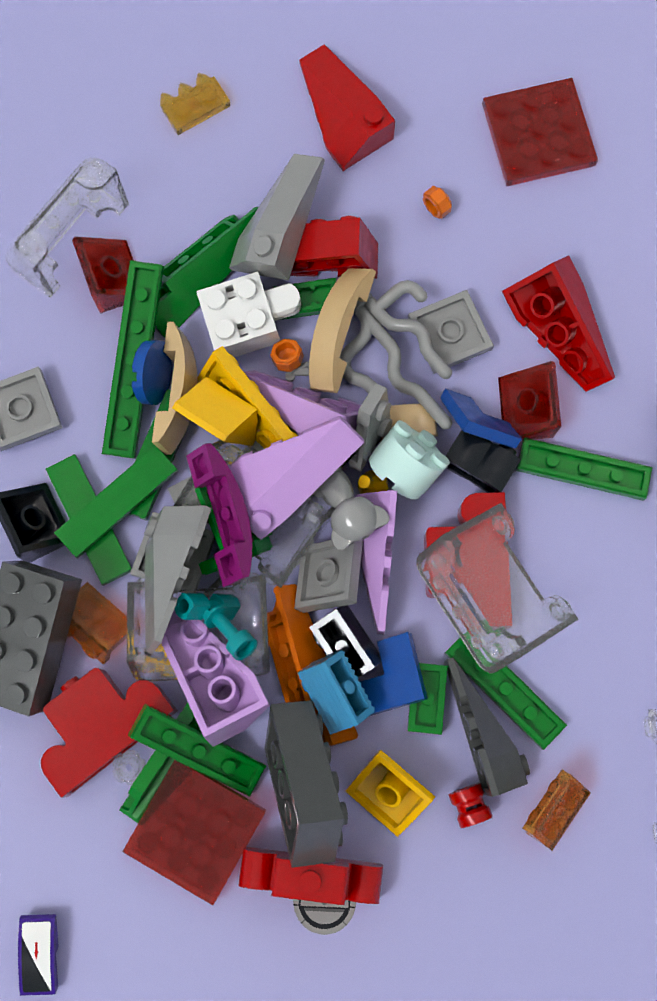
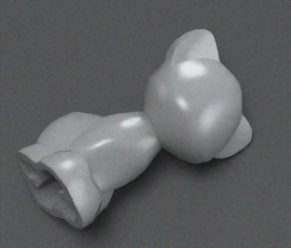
M341 466L313 493L316 497L322 498L327 505L335 508L330 521L333 529L331 539L333 546L338 550H344L354 542L368 538L376 529L389 522V515L382 507L374 505L364 497H354L352 484L348 476L342 471Z

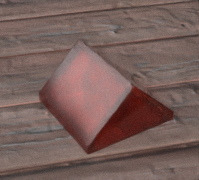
M75 236L72 242L91 296L100 314L123 306L130 260L134 261L127 240Z
M546 362L498 377L502 420L509 422L522 440L524 438H553L561 428L555 362Z

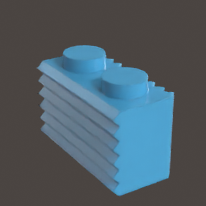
M340 650L315 660L297 672L303 689L309 694L330 735L348 728L350 729L353 726L355 727L374 713L375 707L371 706V701L368 700L365 689L361 687V682L358 681L355 670L351 669V664L348 663V658L345 657V651Z

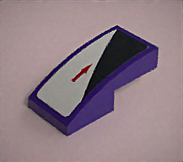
M56 914L21 915L19 918L18 974L20 996L56 994L58 989L56 952L59 947Z

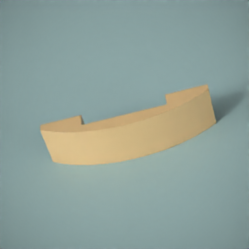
M348 268L330 290L320 311L311 343L309 360L310 389L338 393L347 366V362L339 357L357 301L367 302L376 274L375 270Z
M167 322L164 352L174 362L169 408L168 411H156L152 443L165 455H171L179 445L190 422L188 418L172 409L178 399L197 385L198 381L196 360L187 337L174 322Z

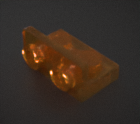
M87 582L79 590L67 637H73L81 644L83 651L90 658L97 659L102 664H105L110 659L111 652L135 631L136 624Z
M561 770L556 779L550 783L547 792L537 807L530 813L522 829L536 841L553 851L591 792L571 774Z

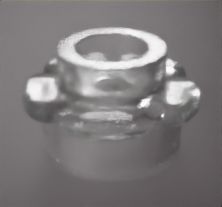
M127 750L124 754L119 753L113 760V775L118 782H126V784L132 785L146 765V762L140 757V753L135 750ZM127 764L132 765V769L130 771L126 770Z

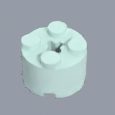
M401 420L395 423L369 457L372 470L382 481L386 477L395 483L391 489L406 498L415 500L419 499L450 464L448 458L436 448L437 440L431 433L426 430H422L419 433Z

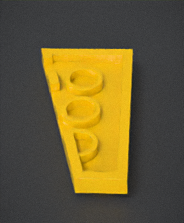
M223 346L212 352L197 377L198 383L205 377H208L257 408L256 441L264 449L270 447L271 443L282 440L283 442L298 436L284 423L278 410L271 406L263 397L257 384L250 380L242 371L234 356L230 355Z

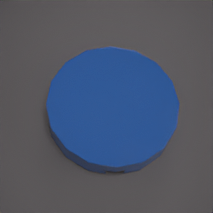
M146 340L140 344L135 353L132 372L137 373V381H132V389L136 399L141 404L158 405L162 402L167 389H169L172 375V360L164 352V341Z

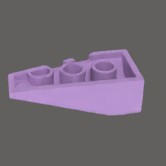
M255 370L243 371L250 380L257 384L260 393L268 403L278 410L281 419L298 435H301L304 430L340 416L356 430L360 404L344 398H339L338 401L320 398L321 391L296 387L294 390L292 389L293 383Z
M341 416L304 430L301 435L282 442V440L271 443L270 447L253 453L251 451L243 454L228 466L242 493L249 516L251 531L260 540L286 521L364 443V439Z
M395 490L355 494V497H364L374 505L382 507L389 515V522L386 525L376 529L368 538L363 540L360 564L376 632L383 635L386 628L389 595L388 577H390L392 561L391 544L395 528L397 491Z
M175 610L173 611L161 644L203 737L214 747L245 731L270 705L255 674L241 661L235 660L227 651L226 645L201 620H183L177 616Z

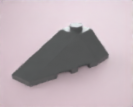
M454 658L444 661V664L448 666L447 674L484 795L494 797L528 784L526 776L530 775V769L525 755H519L517 748Z

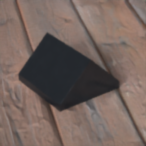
M47 483L0 492V522L18 558L31 563L65 546L54 532L66 522Z

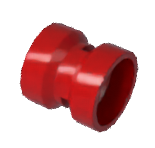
M481 783L473 784L448 794L451 804L457 807L459 813L457 820L460 828L470 827L493 817L490 807L484 804L482 798L484 791Z

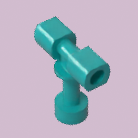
M181 593L174 609L177 616L183 620L204 619V624L208 628L217 627L228 640L226 649L235 660L240 661L247 658L257 647V640L248 630L238 631L230 622L241 608L236 596L232 594H213L208 600L201 593Z

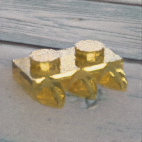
M198 73L196 78L197 86L195 87L180 82L178 87L179 96L177 97L162 92L160 97L162 112L177 135L230 107L229 98L214 76L209 77L206 74Z

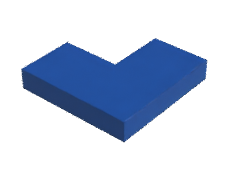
M446 388L443 391L440 399L463 432L511 448H517L522 438L509 422L484 414L469 396Z
M406 632L377 641L384 675L360 681L361 687L365 689V694L368 695V700L371 701V706L375 707L374 713L370 716L428 700L412 633Z

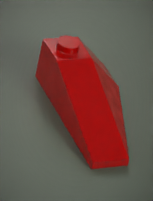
M325 44L299 59L308 93L311 96L317 122H319L325 148L342 171L394 139L395 119L379 98Z
M569 255L549 264L502 291L516 320L523 327L527 326L539 338L537 342L543 348L547 347L560 360L559 364L586 392L615 378L587 292Z

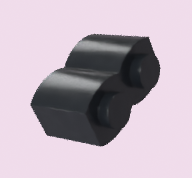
M461 430L446 454L450 462L446 468L458 476L469 480L487 493H497L503 491L521 459L516 456L517 452L511 447L502 444L497 445L490 440Z

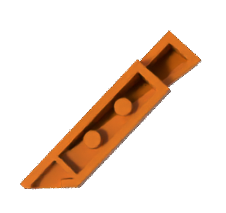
M296 584L274 587L273 592L276 596L273 611L266 613L263 623L285 703L311 700L309 694L303 689L297 672L313 661L326 656L324 650L316 643L313 633L309 628L313 625L309 613H302L294 609L297 591ZM313 703L315 713L318 714V711ZM323 723L322 739L323 742H328L330 747L358 738V733L354 726L330 735Z

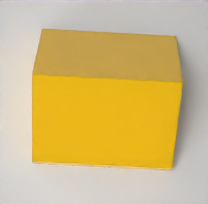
M205 377L178 399L172 409L223 442L253 446L256 441L258 409L208 377Z
M382 750L377 751L345 790L346 793L397 837L435 798L430 791Z

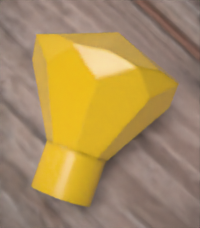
M373 470L365 472L358 479L359 493L387 491V477L382 481Z

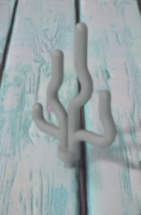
M405 280L395 284L378 300L369 293L367 302L357 301L354 314L361 323L360 332L343 349L339 357L347 362L343 378L348 383L363 388L367 393L370 392L376 382L367 375L355 372L351 368V360L366 346L373 335L388 353L387 371L392 386L401 393L413 396L442 429L451 428V418L431 395L419 384L407 381L400 374V348L392 336L384 329L385 327L388 330L411 332L416 335L420 352L424 359L441 378H450L452 370L434 350L431 335L427 328L416 320L393 318L386 311L388 307L405 293L411 294L418 302H424L427 299L426 291L416 282Z

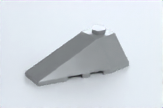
M293 154L239 236L229 267L232 271L249 274L258 271L261 276L289 280L323 169L324 158Z
M206 505L164 506L157 518L154 516L150 517L144 531V535L149 536L145 547L146 652L150 654L154 653L163 640L177 603V598L173 597V594H177L180 591L190 568L183 565L189 562L194 550L198 549L211 511V508Z

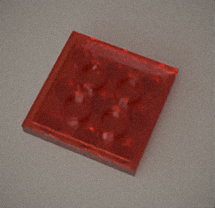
M573 78L483 98L482 106L506 187L596 166L598 158Z
M174 760L122 852L209 904L214 905L239 861L243 849L248 845L262 820L266 809L217 780Z

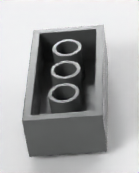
M22 560L2 562L0 569V707L26 716H32L43 712V707L50 702L82 579Z
M312 700L271 704L264 748L291 868L335 862L338 847L343 844L342 827L347 825L348 822L345 802H340L338 797V775L336 771L331 772L330 746L328 742H323L322 717L320 714L315 713Z

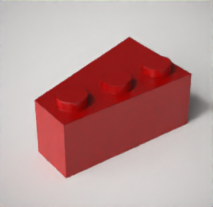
M343 216L340 220L332 221L314 219L310 223H306L290 276L318 277V271H338V277H341L348 268L373 269L376 271L374 279H377L378 242L360 217Z

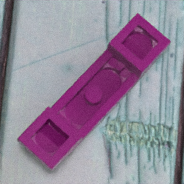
M205 443L186 457L195 488L206 487L224 548L214 554L224 588L249 577L252 563V534L247 508L230 468L211 443Z

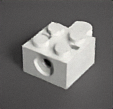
M258 271L196 291L214 351L223 346L234 357L274 345L281 341L274 321L296 315L301 309L300 294L295 286L287 283L264 290Z

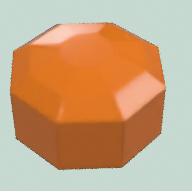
M432 186L423 193V202L427 210L434 217L442 219L451 212L452 202L443 189Z
M282 339L273 345L270 356L279 371L291 372L301 366L304 354L296 340Z

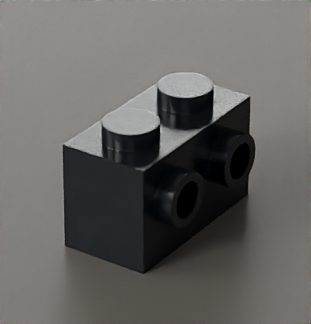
M348 605L338 607L309 627L316 643L327 655L340 650L345 651V657L348 658V663L351 664V669L355 670V675L358 678L381 662L378 650Z

